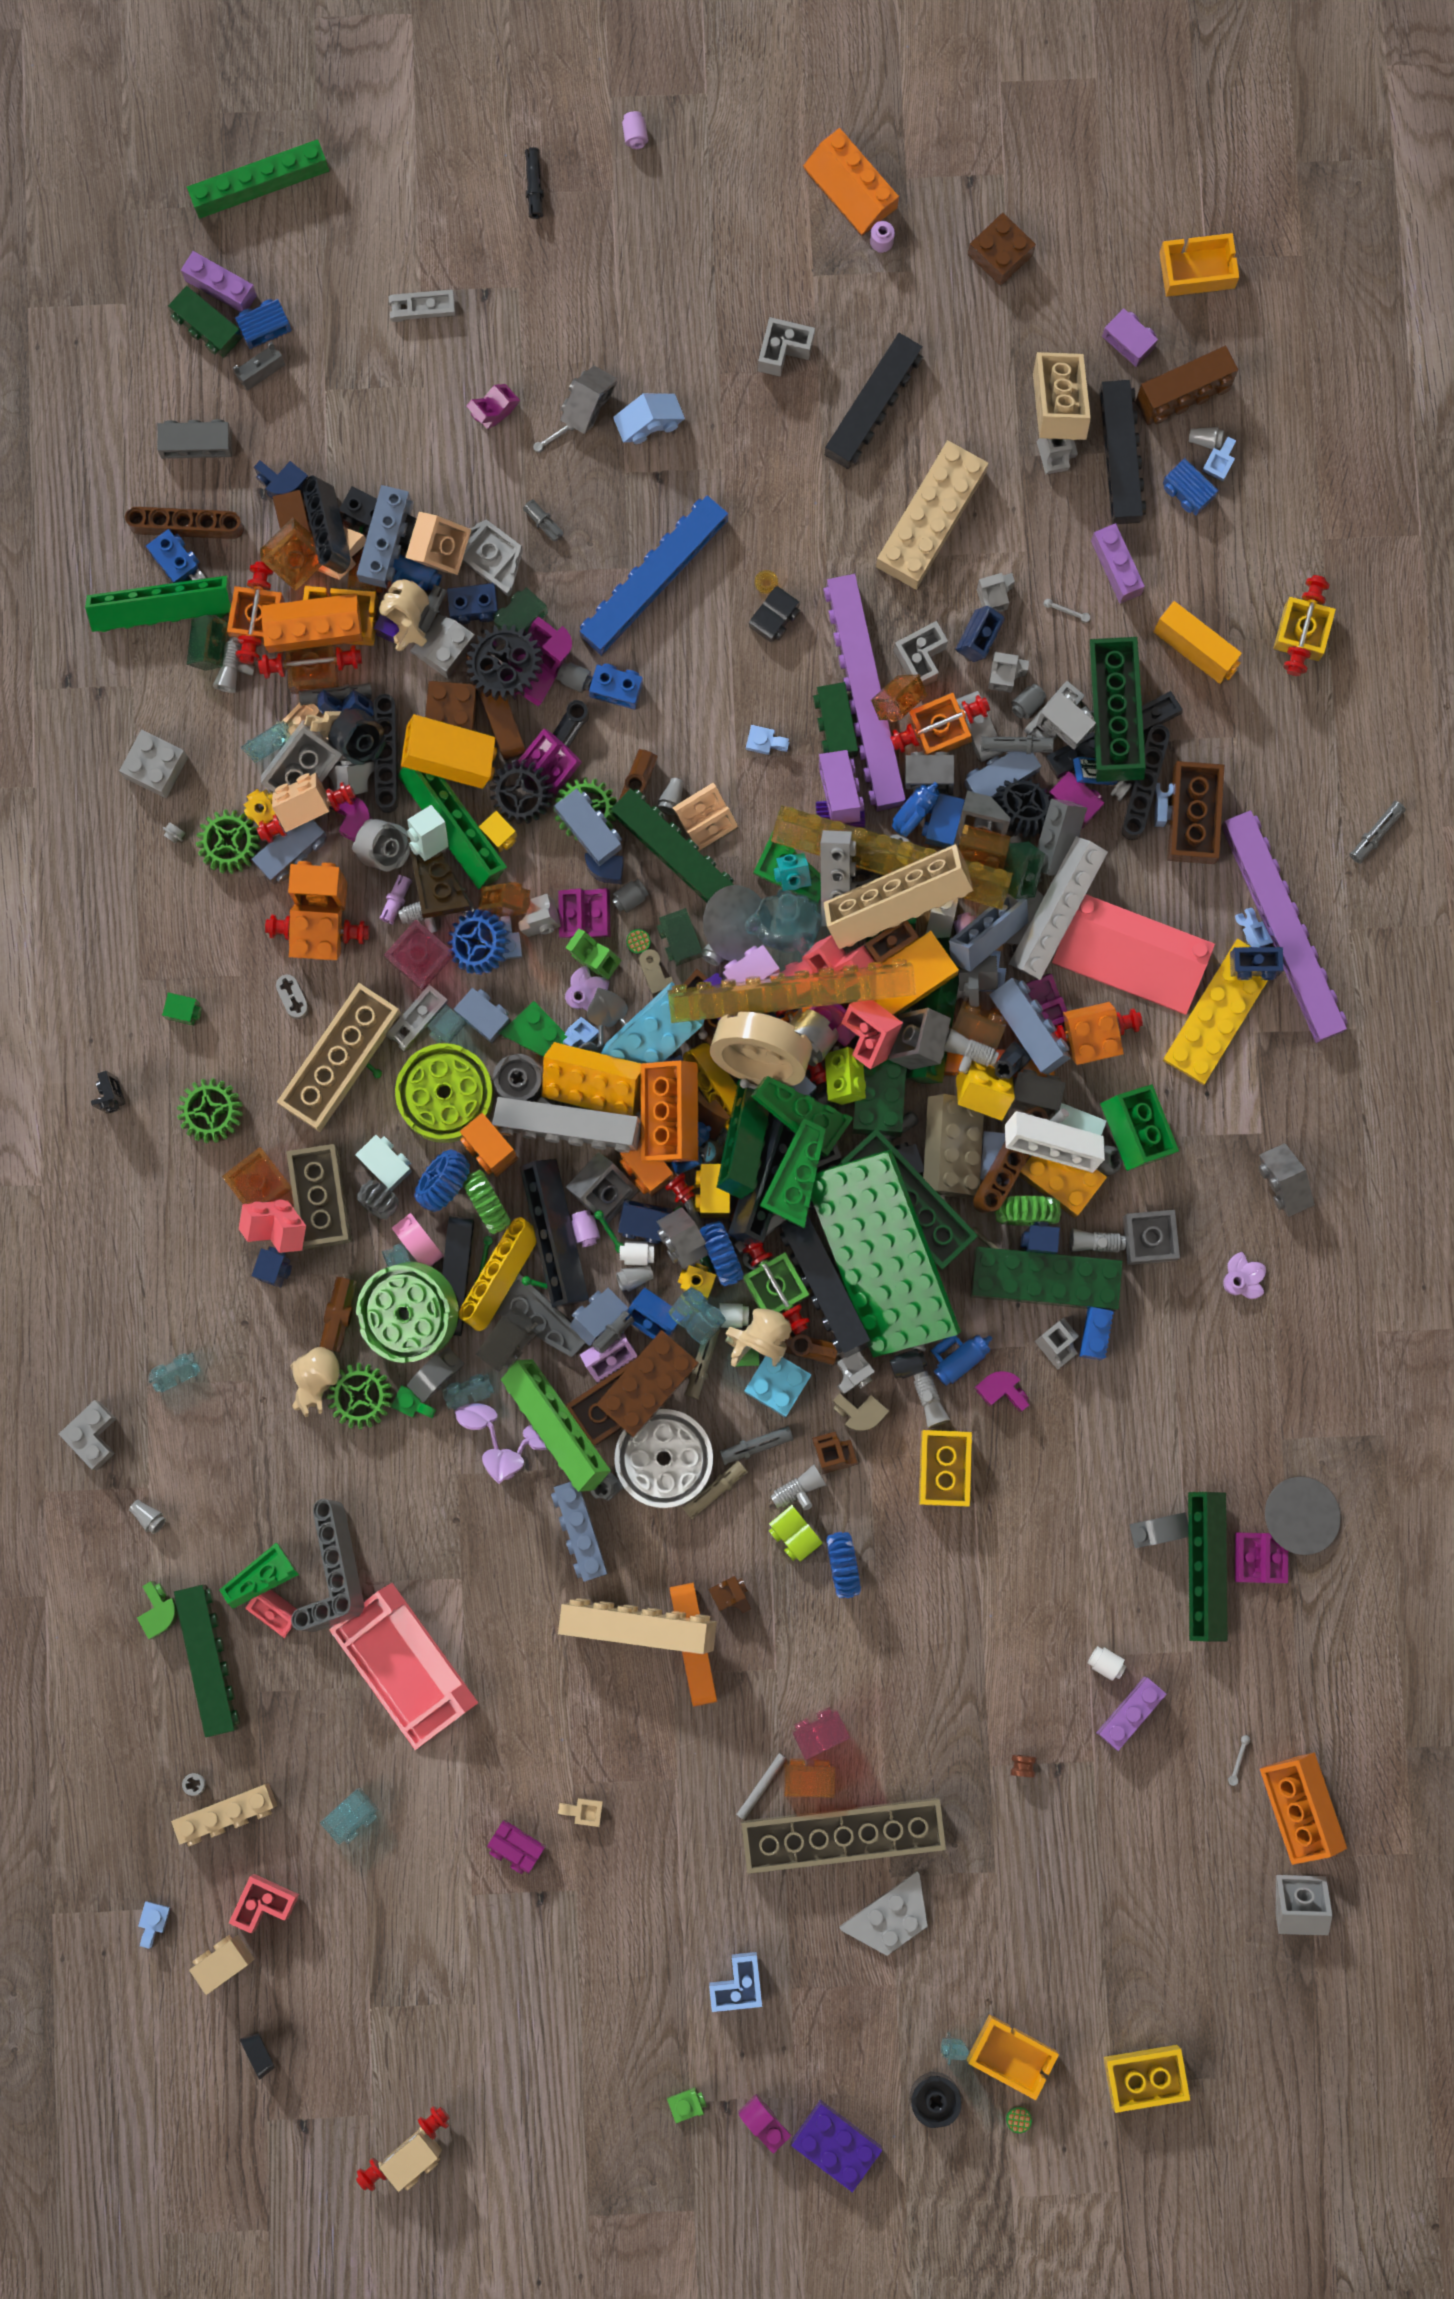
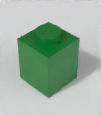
M168 992L162 1016L166 1020L194 1026L195 1020H199L202 1007L199 1006L200 1003L195 998Z

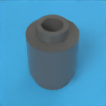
M563 662L556 680L561 681V684L583 693L585 689H590L593 677L590 676V670L571 662L569 664Z
M1036 684L1027 686L1011 702L1013 713L1018 718L1028 719L1044 704L1045 692Z
M639 879L634 882L631 880L613 893L615 898L612 902L620 912L624 910L628 913L645 901V897L649 893Z

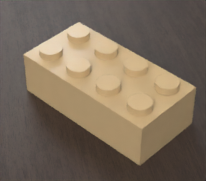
M1037 352L1033 379L1039 438L1086 440L1091 417L1084 355Z

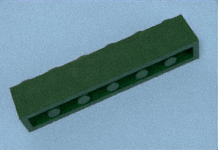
M630 788L609 811L706 903L720 889L734 885V879L725 871L721 873L715 868L716 862L708 855L704 857L697 851L699 849L697 844L691 839H684L680 835L682 831L674 823L668 824L662 818L664 814L656 806L651 808L645 802L646 797L639 790L633 791Z
M951 937L937 938L950 957L949 940ZM959 971L957 976L918 1001L917 1010L930 1008L951 1018L949 1031L953 1023L959 987ZM944 1051L941 1064L912 1070L907 1068L906 1078L921 1084L943 1083L948 1052Z
M738 1078L716 1188L742 1199L749 1193L754 1192L758 1184L756 1177L762 1163L760 1156L766 1142L764 1136L769 1126V1111L751 1097L755 1089L749 1087L742 1088L740 1086L742 1079Z
M1188 1492L1189 1641L1227 1642L1226 1492Z
M203 1584L174 1591L204 1736L206 1738L238 1730L237 1725L240 1724L239 1713L237 1709L233 1710L232 1700H235L232 1685L228 1686L226 1677L230 1675L227 1661H223L221 1654L224 1651L222 1637H218L216 1627H219L218 1616L216 1612L212 1613L211 1603H214L211 1588L207 1589V1585Z

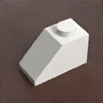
M958 898L947 902L942 907L931 909L926 934L932 931L936 938L950 937Z

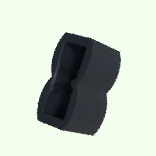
M776 585L749 621V627L771 643L775 639L780 640L787 630L784 626L789 620L793 622L801 611L798 609L800 601Z

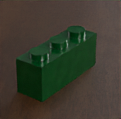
M187 285L168 305L171 319L179 326L185 325L188 328V333L197 341L199 339L203 340L206 343V348L214 355L218 353L225 358L242 339L239 328Z
M845 682L817 687L816 695H813V703L815 709L820 711L821 717L817 718L819 732H824L825 740L821 741L823 753L847 750L849 758L857 757L858 748Z

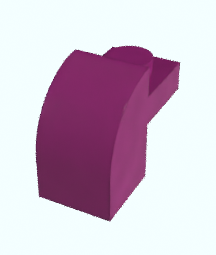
M497 384L490 389L484 398L471 399L466 407L471 411V416L477 422L482 423L489 429L506 418L519 404L520 400L506 384Z
M538 616L533 621L527 634L531 633L534 637L533 641L537 640L540 647H542L543 655L540 658L543 659L544 664L541 666L554 675L566 660L572 648V639L569 632L563 626L557 631Z
M358 797L353 805L345 802L340 805V810L337 811V813L346 817L339 829L341 836L355 842L357 833L364 822L372 819L367 806Z
M994 1372L974 1387V1390L989 1407L1003 1395L1010 1400L1019 1412H1022L1029 1406L1027 1402L1029 1398L1021 1388L1017 1390L1014 1388V1385L1020 1379L1010 1372Z
M757 2094L738 2111L740 2118L749 2130L773 2154L791 2137L790 2132L774 2116V2112Z

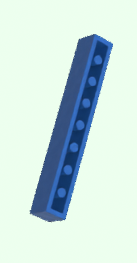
M708 495L703 500L698 499L691 508L692 512L687 517L682 516L675 525L676 529L671 534L668 532L662 537L659 542L661 545L655 551L652 549L644 557L645 562L639 568L636 566L628 574L629 579L623 585L620 583L612 591L613 596L607 602L604 600L599 604L596 609L597 613L591 619L588 617L583 621L580 626V637L598 654L602 656L728 522V513Z

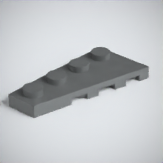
M519 1272L496 1314L544 1340L570 1357H574L586 1342L569 1326L571 1321L557 1307L552 1308L551 1302L534 1285L529 1284L525 1286L522 1283L524 1276Z

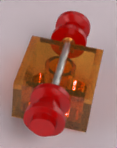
M335 645L285 651L286 660L283 659L282 653H278L274 659H269L267 655H262V660H258L260 675L264 674L265 679H269L271 673H279L281 677H285V670H287L288 686L293 695L299 694V690L339 687L338 669L343 671L345 665H352L354 669H358V664H362L361 649H356V645H352L348 651H342L340 647L335 649Z

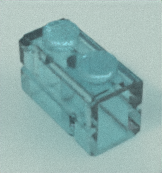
M357 1788L326 1816L320 1824L337 1844L341 1845L345 1841L348 1845L359 1835L356 1830L360 1826L364 1825L367 1828L377 1818L375 1813L379 1809L361 1788Z

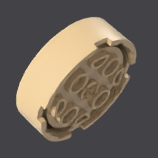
M738 1012V1015L735 1017L727 1014L719 1020L710 1047V1055L719 1067L739 1079H747L750 1083L759 1085L764 1077L769 1076L785 1085L794 1086L799 1084L805 1077L813 1047L805 1034L800 1036L794 1031L795 1026L781 1019L755 1012Z

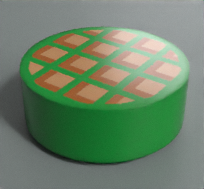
M641 929L631 931L626 939L627 947L634 954H642V952L650 947L648 933Z
M1015 2106L1008 2111L1006 2123L1011 2131L1024 2133L1030 2128L1032 2118L1027 2109Z

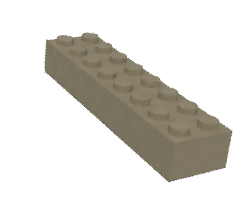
M938 1797L741 1821L747 1874L946 1850L941 1804Z

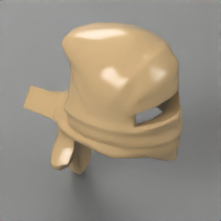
M404 579L397 580L392 584L389 593L384 595V600L381 601L379 607L381 615L386 616L398 625L399 632L394 636L397 651L404 650L409 643L414 642L422 647L427 642V639L424 637L426 634L419 628V622L424 608L429 604V598L419 585Z
M756 1308L753 1310V1321L745 1331L729 1327L725 1333L728 1336L725 1342L734 1347L731 1355V1365L736 1367L742 1357L752 1348L760 1354L772 1358V1365L776 1367L787 1348L785 1339H789L792 1331L789 1321L777 1311Z
M317 1347L302 1355L290 1365L291 1370L293 1369L295 1382L299 1387L296 1391V1400L292 1406L294 1410L301 1409L305 1417H308L309 1407H317L318 1413H322V1396L324 1391L329 1389L330 1385H335L339 1377L340 1366L335 1354L324 1347Z

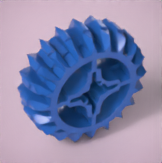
M477 909L474 913L472 911L466 912V917L459 916L460 924L453 923L455 931L448 932L450 936H453L452 940L447 942L448 945L453 946L448 951L449 954L455 955L452 961L459 963L458 967L460 969H466L467 973L471 974L475 972L478 975H482L483 972L491 973L492 968H500L498 961H506L503 953L510 952L509 949L505 948L506 944L511 943L509 939H505V936L510 933L508 930L503 929L506 924L503 921H499L500 917L498 915H492L490 911L486 910L483 912ZM478 924V926L474 928V931L471 934L467 935L471 928ZM490 932L492 933V936H493V942H492V940L490 939ZM472 939H479L482 943H485L486 945H477V942L473 941ZM465 943L468 946V952L466 951ZM487 950H491L484 959L480 960Z
M449 1149L438 1155L435 1160H432V1163L422 1174L421 1179L418 1181V1186L415 1188L414 1197L420 1203L419 1205L427 1210L436 1212L446 1207L450 1201H453V1198L467 1180L466 1176L469 1174L470 1164L465 1156L460 1152Z
M716 1221L706 1224V1226L700 1229V1233L706 1242L704 1244L720 1283L723 1286L738 1283L737 1281L742 1280L744 1274L723 1223Z
M837 1532L828 1535L826 1539L836 1595L839 1598L846 1599L857 1596L861 1592L852 1537L848 1532Z

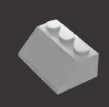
M302 720L261 775V784L275 792L277 787L283 784H288L289 786L297 782V778L307 773L310 775L316 773L320 782H322L342 754L320 732L311 731V726H305V721Z

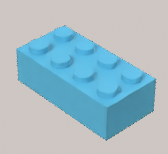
M671 982L606 1042L601 1054L640 1064L664 1062L703 1026L706 1014Z

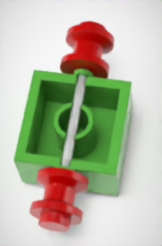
M744 1243L746 1247L742 1251L751 1255L753 1259L750 1263L751 1267L759 1264L758 1268L743 1276V1280L758 1307L774 1310L779 1313L786 1311L782 1315L789 1321L792 1328L791 1332H794L795 1335L808 1329L806 1324L810 1320L809 1318H802L800 1314L801 1304L793 1306L807 1299L809 1293L787 1254L783 1253L768 1262L767 1259L773 1255L771 1252H765L762 1247L764 1243Z

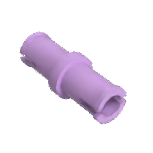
M402 875L397 876L391 893H388L386 897L387 903L379 917L380 920L392 925L394 924L400 907L404 906V897L412 883L411 879L405 876L402 877Z

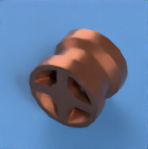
M1012 1755L1011 1760L1014 1762L1010 1775L1035 1777L1033 1765L1036 1763V1757Z

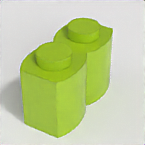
M792 1505L769 1523L772 1527L769 1530L770 1534L777 1542L782 1540L786 1544L787 1548L784 1551L792 1561L798 1559L801 1562L823 1544Z

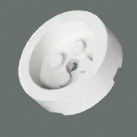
M659 1409L635 1438L624 1430L618 1439L615 1449V1468L623 1487L639 1502L655 1508H673L691 1501L703 1490L712 1471L713 1452L706 1432L693 1418L676 1410ZM663 1451L671 1455L670 1463L665 1466L657 1462V1455Z

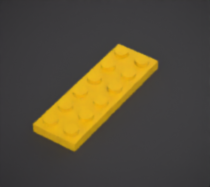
M1238 938L1163 1058L1164 1062L1202 1085L1206 1083L1268 981L1262 980L1261 976H1252L1251 980H1238L1237 977H1231L1230 952L1234 947H1251Z

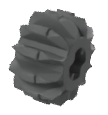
M368 1180L357 1194V1199L361 1206L379 1219H388L399 1205V1200L395 1197V1194L375 1180Z

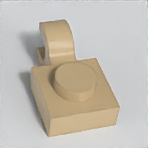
M325 711L323 718L307 715L304 725L311 726V731H320L323 737H328L332 725L340 716L341 711Z
M578 1798L577 1805L559 1803L558 1814L575 1816V1824L599 1827L602 1801Z

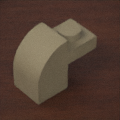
M840 1393L832 1401L835 1404L833 1409L843 1418L846 1415L850 1417L844 1426L853 1431H867L874 1428L889 1412L872 1395L868 1397L859 1409L854 1407Z

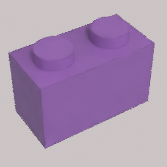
M1124 308L1104 328L1102 335L1108 343L1135 367L1155 349L1158 341L1152 329L1145 328L1134 313H1128Z

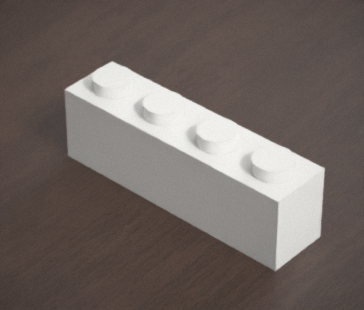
M1018 1111L1005 1124L1006 1148L1092 1173L1105 1160L1104 1138L1101 1135Z

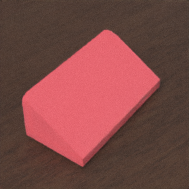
M271 1589L251 1599L245 1608L283 1638L293 1628L291 1617L294 1611L297 1610Z

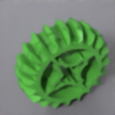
M584 777V784H580L578 779H574V787L570 783L566 784L568 792L562 789L559 791L563 798L576 788L581 794L585 792L599 796L602 800H592L591 807L595 812L606 807L604 816L608 822L605 824L612 830L613 825L609 821L614 822L617 819L609 811L617 802L616 797H610L613 794L612 789L604 791L606 788L604 782L597 787V779L594 778L592 783L588 784V778ZM555 798V803H558L563 798ZM557 815L555 817L556 822H562V819ZM564 822L559 825L561 830L568 828ZM568 828L566 831V835L569 837L573 833Z
M224 809L223 816L215 812L214 816L216 819L214 820L207 817L206 820L209 825H200V828L205 832L197 833V837L201 841L196 842V846L202 848L198 854L200 857H205L203 862L206 865L211 863L210 868L212 870H216L219 867L220 873H224L227 867L230 874H234V867H237L241 872L243 871V863L250 867L251 862L248 859L256 856L253 851L261 850L260 845L255 844L260 842L261 838L259 835H256L258 827H252L254 821L251 819L247 820L245 813L238 817L237 810H233L230 816L227 809ZM225 825L240 826L230 831H226L221 828ZM216 832L219 839L214 845L215 848L211 851V838ZM247 833V844L242 851L239 848V842L243 839V835ZM222 835H224L226 838H230L236 849H234L231 845L228 846ZM229 852L236 855V857L231 859L218 857Z
M211 1078L209 1085L205 1079H201V1087L196 1082L192 1083L195 1090L191 1092V1090L186 1088L184 1091L189 1096L187 1098L180 1096L179 1098L185 1105L177 1106L179 1111L184 1112L179 1114L177 1118L179 1120H186L180 1125L181 1128H189L186 1133L188 1136L195 1134L194 1139L196 1141H200L203 1137L206 1144L210 1142L211 1136L215 1143L219 1142L218 1135H221L225 1140L228 1139L225 1132L229 1130L234 1134L235 1130L231 1127L232 1124L238 1126L241 1124L240 1121L235 1119V1116H243V1112L236 1110L243 1106L242 1103L239 1101L234 1102L239 1098V1094H231L233 1087L229 1085L225 1088V1082L222 1080L216 1086L217 1083L214 1078ZM214 1092L223 1095L228 1103H214L210 1093ZM203 1095L202 1104L192 1111L194 1102ZM209 1104L215 1109L211 1118L205 1113V1110H208ZM228 1111L226 1120L217 1127L219 1116ZM193 1118L206 1119L210 1130L197 1127L193 1122Z
M478 1170L468 1174L463 1187L486 1228L492 1234L505 1230L510 1225L511 1220L484 1172Z
M1044 1196L1006 1197L1000 1209L995 1211L996 1221L1013 1226H1030L1034 1222H1047L1049 1225L1056 1224L1060 1221V1201Z
M357 1363V1371H354L352 1365H348L349 1373L346 1374L344 1370L340 1369L339 1374L342 1378H338L337 1386H329V1390L335 1392L334 1395H327V1399L334 1400L335 1403L329 1404L328 1408L338 1409L333 1413L335 1418L341 1414L343 1415L340 1419L341 1424L346 1423L349 1419V1428H353L355 1422H357L358 1429H363V1422L365 1421L367 1426L371 1428L373 1427L371 1419L374 1418L377 1423H380L381 1419L378 1414L388 1415V1412L383 1410L384 1405L392 1407V1403L386 1402V1398H392L393 1393L385 1392L392 1385L390 1383L383 1385L387 1376L382 1375L378 1378L381 1370L376 1368L371 1373L372 1366L370 1364H367L365 1371H363L361 1363ZM355 1377H368L366 1382H363L359 1387H353L347 1383ZM374 1382L379 1389L378 1404L370 1397V1391ZM342 1389L350 1395V1402L346 1410L341 1403ZM350 1389L360 1393L364 1390L365 1394L363 1395L366 1396L365 1399L370 1403L362 1400L356 1403L355 1399L357 1397L354 1396L355 1394ZM362 1405H367L373 1409L371 1413L365 1416H352L353 1412Z

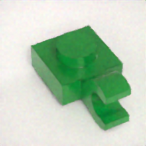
M402 1385L391 1407L412 1418L419 1412L433 1419L436 1409L421 1403L422 1401L411 1389Z

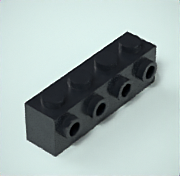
M351 486L339 508L342 521L351 527L355 525L362 527L363 532L368 535L377 498ZM408 514L405 523H407L406 535L401 537L399 545H401L406 554L417 518Z

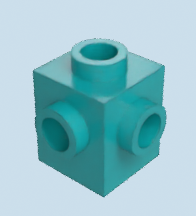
M805 853L788 854L784 857L776 858L778 868H774L776 883L781 882L783 891L811 886L809 866Z

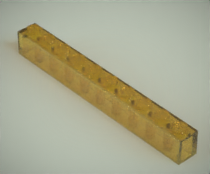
M782 805L776 818L771 842L821 856L820 842L823 830L852 832V841H856V856H852V862H856V867L887 875L939 852L932 848L918 846L908 841H901L884 834H877L864 828H857L840 821H833L816 814L806 813L793 807ZM964 859L968 866L973 891L962 898L1002 910L1013 873Z
M906 959L893 960L890 965H882V962L868 963V967L858 968V965L843 966V970L834 971L833 968L819 969V973L809 974L807 970L794 972L795 976L785 977L784 973L771 974L769 979L751 976L746 977V981L736 982V979H725L721 981V984L711 985V982H700L696 984L697 987L687 988V985L672 986V990H667L671 1023L721 1018L727 1014L737 1016L738 1012L764 1013L916 995L914 968L911 962L907 963Z

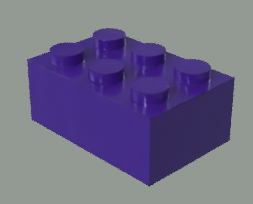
M821 2099L791 2140V2146L852 2193L882 2152V2147L879 2143Z

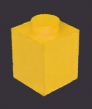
M497 811L479 826L487 840L499 852L503 849L508 850L516 842V831Z

